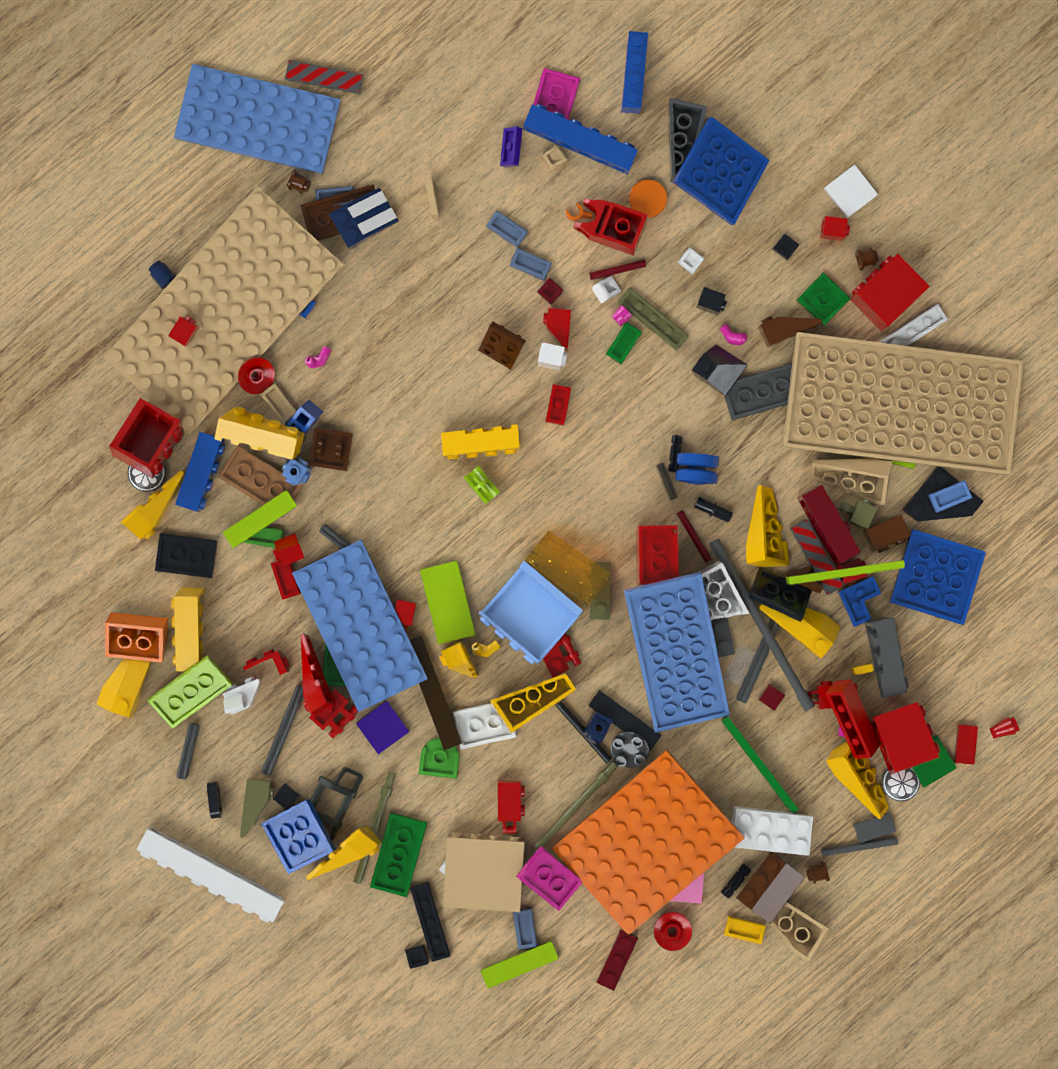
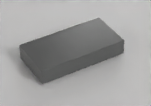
M890 812L885 813L882 819L873 817L853 824L859 843L896 832Z

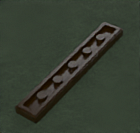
M423 637L413 638L410 641L428 676V679L420 682L419 685L443 749L447 750L463 744Z

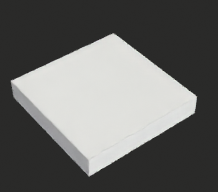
M855 165L824 188L825 192L846 218H849L878 195Z

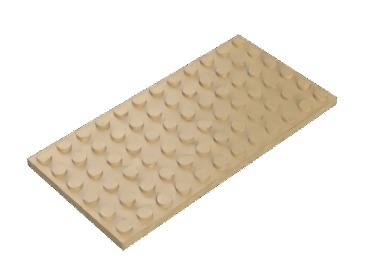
M257 186L103 358L161 410L179 419L182 429L191 435L238 383V371L241 365L250 358L262 357L344 264ZM180 316L184 318L186 316L191 317L197 321L195 325L199 327L188 347L183 346L168 336Z
M797 332L782 447L1010 475L1023 361Z

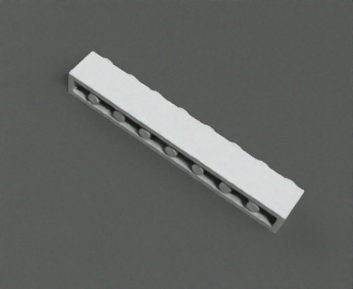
M153 827L147 829L136 849L140 851L141 856L157 860L158 865L174 869V873L178 876L189 877L193 884L197 886L204 885L210 893L214 895L220 894L226 897L225 900L227 902L243 906L242 909L244 911L260 915L259 918L264 922H274L286 898Z

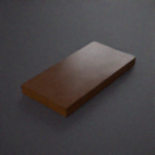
M374 184L300 205L308 232L317 241L340 235L329 214L344 205H333L350 202L352 199L354 201L374 191Z

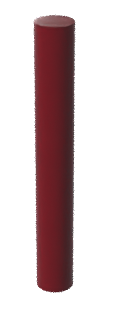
M640 260L590 272V280L646 267L645 260Z
M681 510L676 513L704 562L710 561L712 558L684 511Z

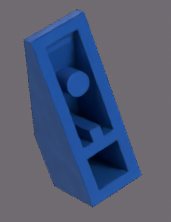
M308 400L299 407L286 426L297 428L304 433L305 437L324 411Z

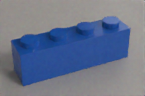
M629 31L621 107L622 113L640 114L648 41V33Z
M199 432L175 505L196 512H201V509H205L207 504L205 497L207 491L210 492L212 489L213 481L211 479L213 473L218 471L220 463L217 461L219 455L224 453L226 444H224L225 440H215L214 436Z

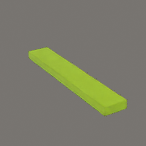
M904 560L790 576L786 577L788 585L888 571L904 568L905 563Z

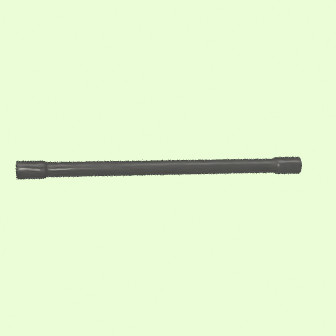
M716 539L709 545L717 559L723 563L741 599L795 691L804 711L815 707L813 701L803 688L754 600L748 598L749 592L728 557L720 539Z

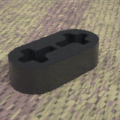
M218 781L207 782L211 819L221 818L222 806Z

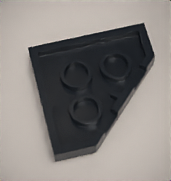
M937 466L902 510L916 522L969 517L977 511L984 501L969 490L972 495L971 499L936 513L928 495L960 482L944 468Z

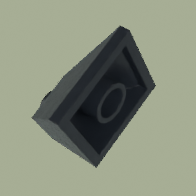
M716 344L700 357L692 372L695 377L726 396L748 365Z

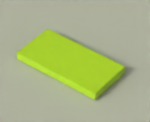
M453 561L421 569L420 573L438 644L476 635L458 562Z
M207 655L149 697L147 701L173 729L231 687L233 682L212 658Z

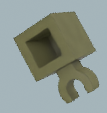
M863 499V501H856L855 506L842 502L839 510L851 514L847 522L866 530L869 528L877 508L873 506V502Z

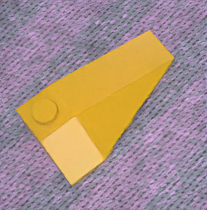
M761 604L759 606L762 612L812 654L821 659L834 644L841 628L827 615L810 608H806L804 617L800 622Z
M462 641L441 651L442 655L439 658L443 666L447 665L448 669L472 678L478 677Z
M846 741L833 749L826 762L835 777L878 819H882L889 806L882 786L876 782L874 775L877 773L875 767L871 768L868 758L854 759Z
M368 825L361 827L341 843V847L333 851L329 855V859L320 863L306 878L310 880L368 855L372 857L380 850L378 847L382 842Z

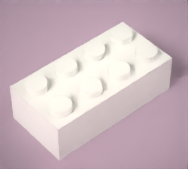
M739 806L733 807L732 823L745 836L744 840L734 848L809 856L813 816L810 814Z

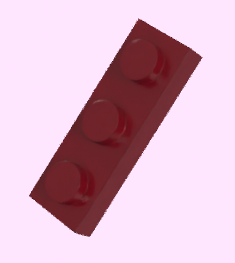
M620 929L596 983L613 991L615 990L638 940L637 936L633 934L628 935V933Z

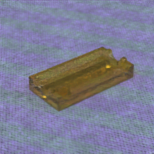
M549 530L525 559L526 563L577 600L582 601L587 607L594 600L599 589L604 587L610 578V572Z

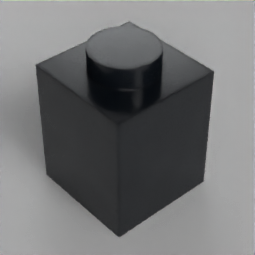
M704 287L696 308L718 315L720 311L723 312L727 301L724 298L726 295Z

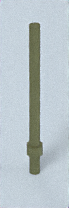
M612 762L603 772L601 771L596 776L597 779L534 846L537 849L540 846L544 847L589 797L609 780L608 777L619 766Z
M388 772L385 785L382 786L380 791L381 797L370 828L375 835L377 834L388 797H391L393 791L392 785L396 775L393 772ZM370 855L360 859L354 883L361 884Z

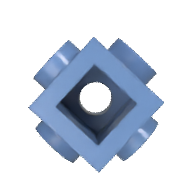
M301 457L288 459L282 468L284 470L282 475L286 477L285 481L293 486L296 484L301 485L309 480L312 467ZM295 468L297 469L296 475L292 473Z

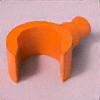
M576 203L580 214L577 217L571 216L566 209V216L570 221L575 222L581 218L592 219L593 213L583 210L582 206Z

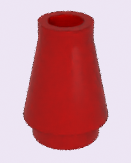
M1007 717L989 728L993 739L1016 735V732L1020 731L1014 717Z

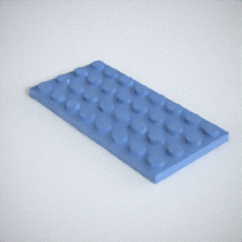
M192 64L174 138L323 174L341 100Z
M362 540L292 573L358 712L428 679Z
M698 572L624 590L655 733L729 716L730 713L701 573Z

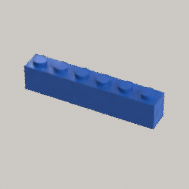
M532 104L522 130L628 174L638 151L633 144L628 142L623 144L612 135H602L596 128L589 127L588 129L577 120L572 119L570 121L565 119V116L559 112L551 113L540 104H536V106Z

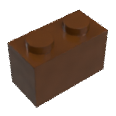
M901 514L863 530L872 552L878 550L879 553L890 549L888 546L890 544L896 543V545L906 542V537L910 536V532Z

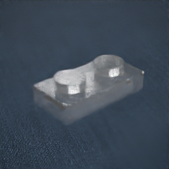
M738 644L723 679L741 687L757 652Z

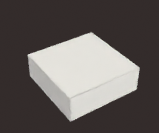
M689 247L677 263L690 274H693L704 261V258Z

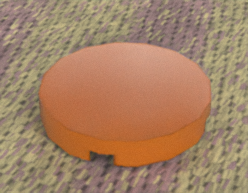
M654 180L638 182L632 188L629 195L631 208L647 214V218L659 215L667 203V194L664 187Z

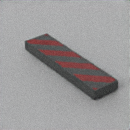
M288 60L285 80L359 95L364 78L363 74Z
M808 519L790 528L808 563L812 564L811 568L814 573L835 570ZM840 578L819 580L820 584L824 586L823 590L826 595L844 587Z

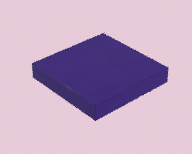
M388 701L356 723L377 754H380L410 732Z

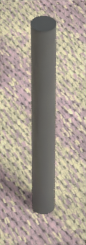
M893 837L821 849V854L824 857L898 845V838Z

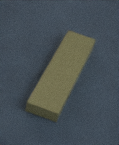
M631 287L618 301L629 313L675 351L689 337V335Z

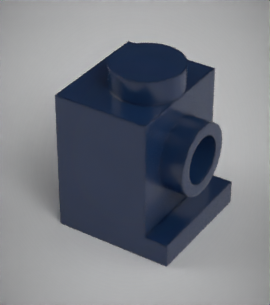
M596 711L591 714L582 735L586 736V740L591 743H600L604 740L613 720ZM596 725L601 728L600 732L596 730Z

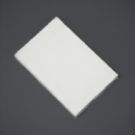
M491 703L453 711L454 722L463 743L460 744V749L517 737L516 731L513 733L509 732Z

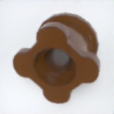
M294 169L287 183L288 189L292 190L294 188L300 194H303L304 191L308 192L311 186L309 176L304 177Z
M871 247L866 251L856 250L855 252L859 270H863L865 266L869 265L876 266V261L879 260L877 251Z
M822 861L820 865L813 867L809 865V870H806L809 881H812L813 884L821 880L830 881L825 862Z

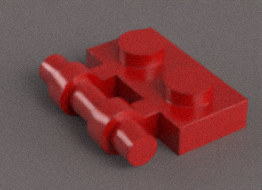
M566 633L543 658L552 678L570 670L566 663L572 660L574 666L581 664L578 657L580 655L577 650L575 651L570 642L572 639ZM562 645H564L566 651L569 654L565 657H563L561 651L558 648Z
M336 689L331 692L336 706L316 715L312 714L309 717L322 730L328 725L333 728L328 733L333 739L344 731L343 728L349 721L355 719V715L358 712L354 705L350 710L345 708L349 700ZM341 712L344 716L336 723L333 719Z

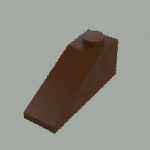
M770 316L761 321L762 324L758 328L768 348L796 336L797 332L803 333L819 326L822 320L776 317L773 319Z

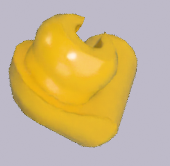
M496 640L488 646L477 642L472 645V652L476 656L487 658L501 647Z

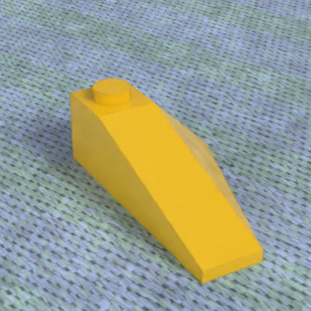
M179 471L161 487L163 491H157L149 496L146 505L137 506L121 523L140 540H149L155 535V529L159 526L183 483L186 472Z
M763 485L757 487L746 542L747 564L758 567L789 566L787 542L782 539L780 530H783L782 523L779 524L776 516L778 507L773 488Z
M123 659L103 685L97 705L110 712L128 718L133 717L152 662Z

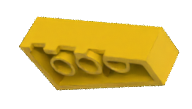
M234 407L220 417L215 434V440L222 441V438L231 440V444L239 445V443H245L250 445V449H268L267 452L269 454L288 459H294L300 454L304 433L295 427H287L279 421L263 418L261 414L247 412L242 407Z
M518 424L511 425V428L498 426L491 428V430L480 428L473 429L470 432L468 430L441 433L443 457H447L448 460L459 459L461 455H466L467 458H477L478 454L484 453L486 457L497 456V452H505V455H512L520 450Z
M181 587L171 600V608L175 612V616L172 617V628H175L172 646L175 647L173 665H176V671H186L203 659V641L199 640V637H202L203 623L200 622V618H202V612H204V604L200 603V596L204 594V587Z
M565 673L492 699L490 703L509 732L513 733L573 693L576 688Z

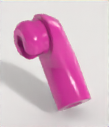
M728 324L720 328L729 344L739 346L747 341L745 333L732 332Z
M323 346L319 355L306 357L305 364L312 369L324 366L331 349Z

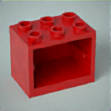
M898 253L894 257L888 256L879 265L880 270L876 268L865 278L866 284L861 282L851 292L853 296L850 300L881 332L889 327L930 287Z
M139 398L109 445L112 456L153 479L155 475H159L162 471L164 460L169 459L172 455L174 444L176 442L179 443L183 437L181 421Z
M678 525L636 527L637 585H647L673 579L675 576L679 577Z
M918 702L878 715L870 720L879 740V748L890 775L939 757V746L937 742H933L931 737L933 734L932 728L929 723L926 724L924 716H926L925 710L922 705L919 706Z

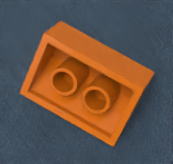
M111 612L105 622V657L163 663L168 637V618Z

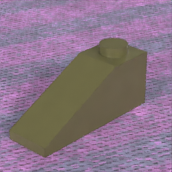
M591 562L589 618L591 620H610V562Z
M247 779L240 837L244 838L269 802L270 797L274 796L275 785H272V780Z

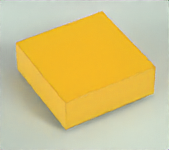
M871 663L850 667L853 675L869 673L874 670Z

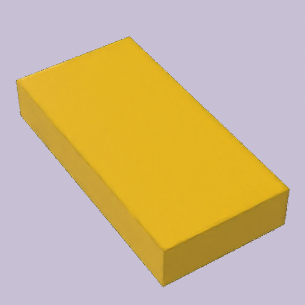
M728 916L723 934L724 936L762 944L766 925Z

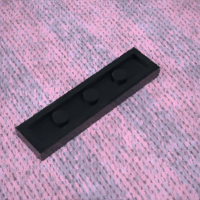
M600 690L588 705L593 710L612 719V724L623 732H633L642 736L647 742L650 751L662 736L658 732L655 733L654 729Z
M429 881L410 887L432 962L451 957Z

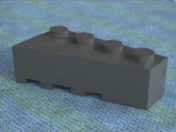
M885 617L864 622L881 697L886 698L907 693L906 688L909 685L907 678L904 677V662L900 655V644L897 638L894 618Z

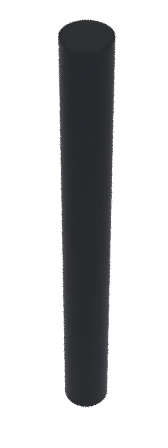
M560 701L556 707L586 740V736L582 735L585 727ZM586 740L606 764L612 759L599 743L594 744Z

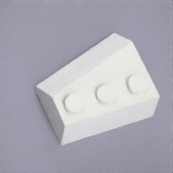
M717 561L698 571L701 573L710 620L749 614L722 562Z

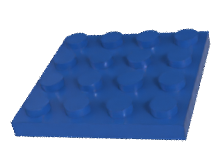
M709 117L673 183L730 225H735L770 160L715 118Z
M911 529L902 558L905 567L898 571L889 603L964 625L986 552Z

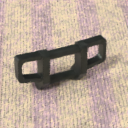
M348 767L341 769L334 782L320 776L318 779L319 784L310 800L315 808L325 786L345 795L335 818L316 810L321 821L334 826L330 835L332 841L341 828L345 813L352 799H355L356 792L363 779L361 773ZM346 772L358 777L353 790L339 785Z

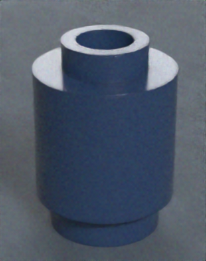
M160 260L152 264L148 269L150 276L161 289H165L176 277L169 267Z

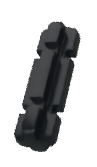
M673 435L671 440L673 444L670 448L668 471L673 473L679 470L677 454L681 453L680 444H682V436Z
M742 864L739 872L736 871L727 883L728 886H725L721 893L726 898H731L734 894L733 891L738 889L745 880L744 877L748 876L751 872V869L746 864Z

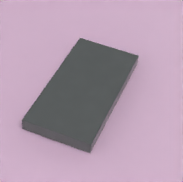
M792 363L738 379L728 394L724 396L731 421L787 405Z

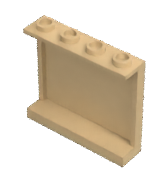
M452 832L451 835H448L443 907L520 912L522 881L516 875L523 868L524 840H521L520 836H509V839L501 838V835H490L489 838L482 837V834L471 833V836H463L461 832Z

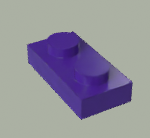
M517 126L504 128L500 166L505 168L519 166L522 128Z

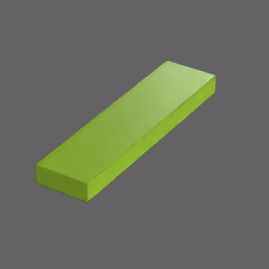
M286 490L222 533L234 549L298 506L288 490Z
M552 940L485 967L480 971L489 989L558 960L559 957Z

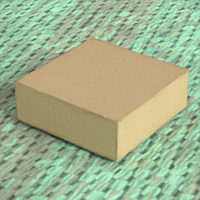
M557 144L541 155L551 171L567 162V158Z

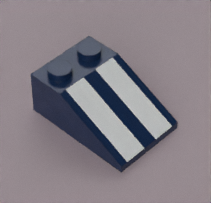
M380 188L329 214L349 250L399 222Z

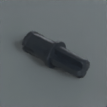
M701 497L698 498L694 508L710 514V517L714 516L725 522H729L732 518V512L717 506V503L713 504Z

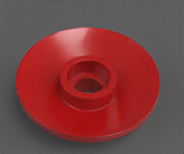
M261 357L248 359L241 365L238 371V383L249 394L263 393L273 384L275 379L273 365ZM254 371H257L255 376H251Z
M668 912L657 919L653 930L654 938L663 949L678 951L690 942L692 927L684 915L677 912ZM671 927L676 928L673 934L669 933V928Z

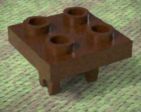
M493 321L478 351L511 370L526 340L521 338L519 334L516 335L507 330L505 326Z
M314 428L309 466L347 471L353 433Z

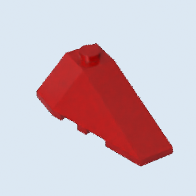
M301 634L303 696L305 699L303 705L307 712L316 715L336 705L310 637L307 634Z

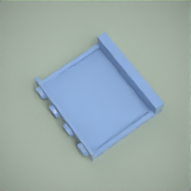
M523 561L516 573L483 611L479 612L481 616L479 620L487 627L490 625L496 629L494 633L501 639H508L510 641L509 646L516 652L521 650L525 654L524 658L530 664L535 662L538 665L579 618L583 610L528 563Z

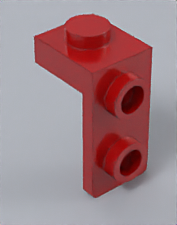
M272 649L263 653L264 657L257 660V657L246 661L247 665L243 667L244 670H247L272 658L279 674L282 675L289 672L288 667H290V663L286 656H282L280 650L275 652Z

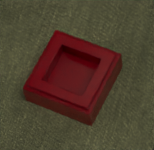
M549 278L537 293L552 305L564 290Z
M768 684L758 700L775 711L785 695Z

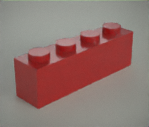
M852 679L835 681L825 694L854 759L871 758L879 748L880 743Z

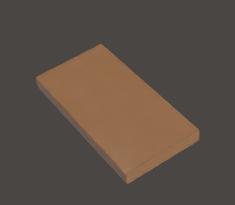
M237 445L218 475V478L262 505H265L286 490L295 500L303 487L302 484H296L295 486L285 481L286 477L282 475L283 472L240 445Z

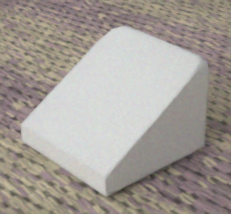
M612 276L605 278L592 287L593 292L601 303L608 301L621 292Z
M241 693L228 697L223 701L225 714L246 707Z

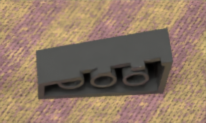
M669 98L670 182L674 181L702 130L707 106Z

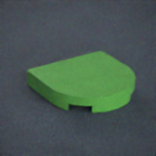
M440 738L430 740L421 752L419 774L457 779L459 751L457 747L444 750Z

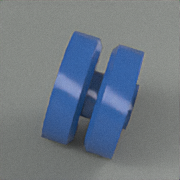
M695 453L677 454V464L688 467V469L677 470L675 481L694 485L717 484L718 474L706 469L719 467V456Z

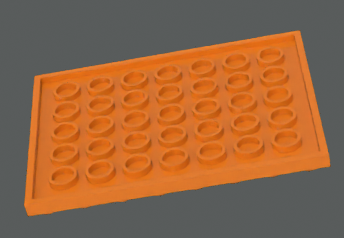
M666 749L552 847V850L580 878L583 885L629 935L744 840L745 836Z

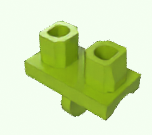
M479 466L464 477L485 504L500 493Z

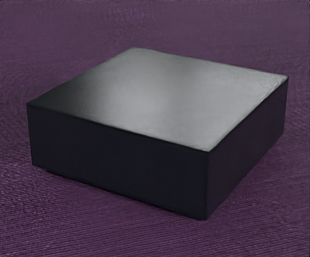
M784 233L772 250L788 261L799 244Z
M284 783L273 797V800L287 810L293 805L300 794Z
M424 944L405 949L410 969L429 964Z

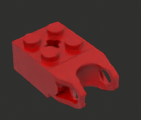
M584 198L583 206L592 211L596 217L589 223L575 222L573 228L591 241L634 256L647 224L648 215L614 202ZM623 227L626 228L625 231H620Z

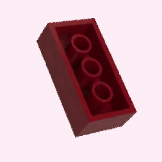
M823 485L817 486L797 497L798 502L834 564H841L861 552L849 532L851 528L848 522L842 520Z

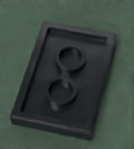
M160 533L155 571L213 578L218 541Z
M759 567L748 598L801 622L812 590L799 584L788 585L785 578Z

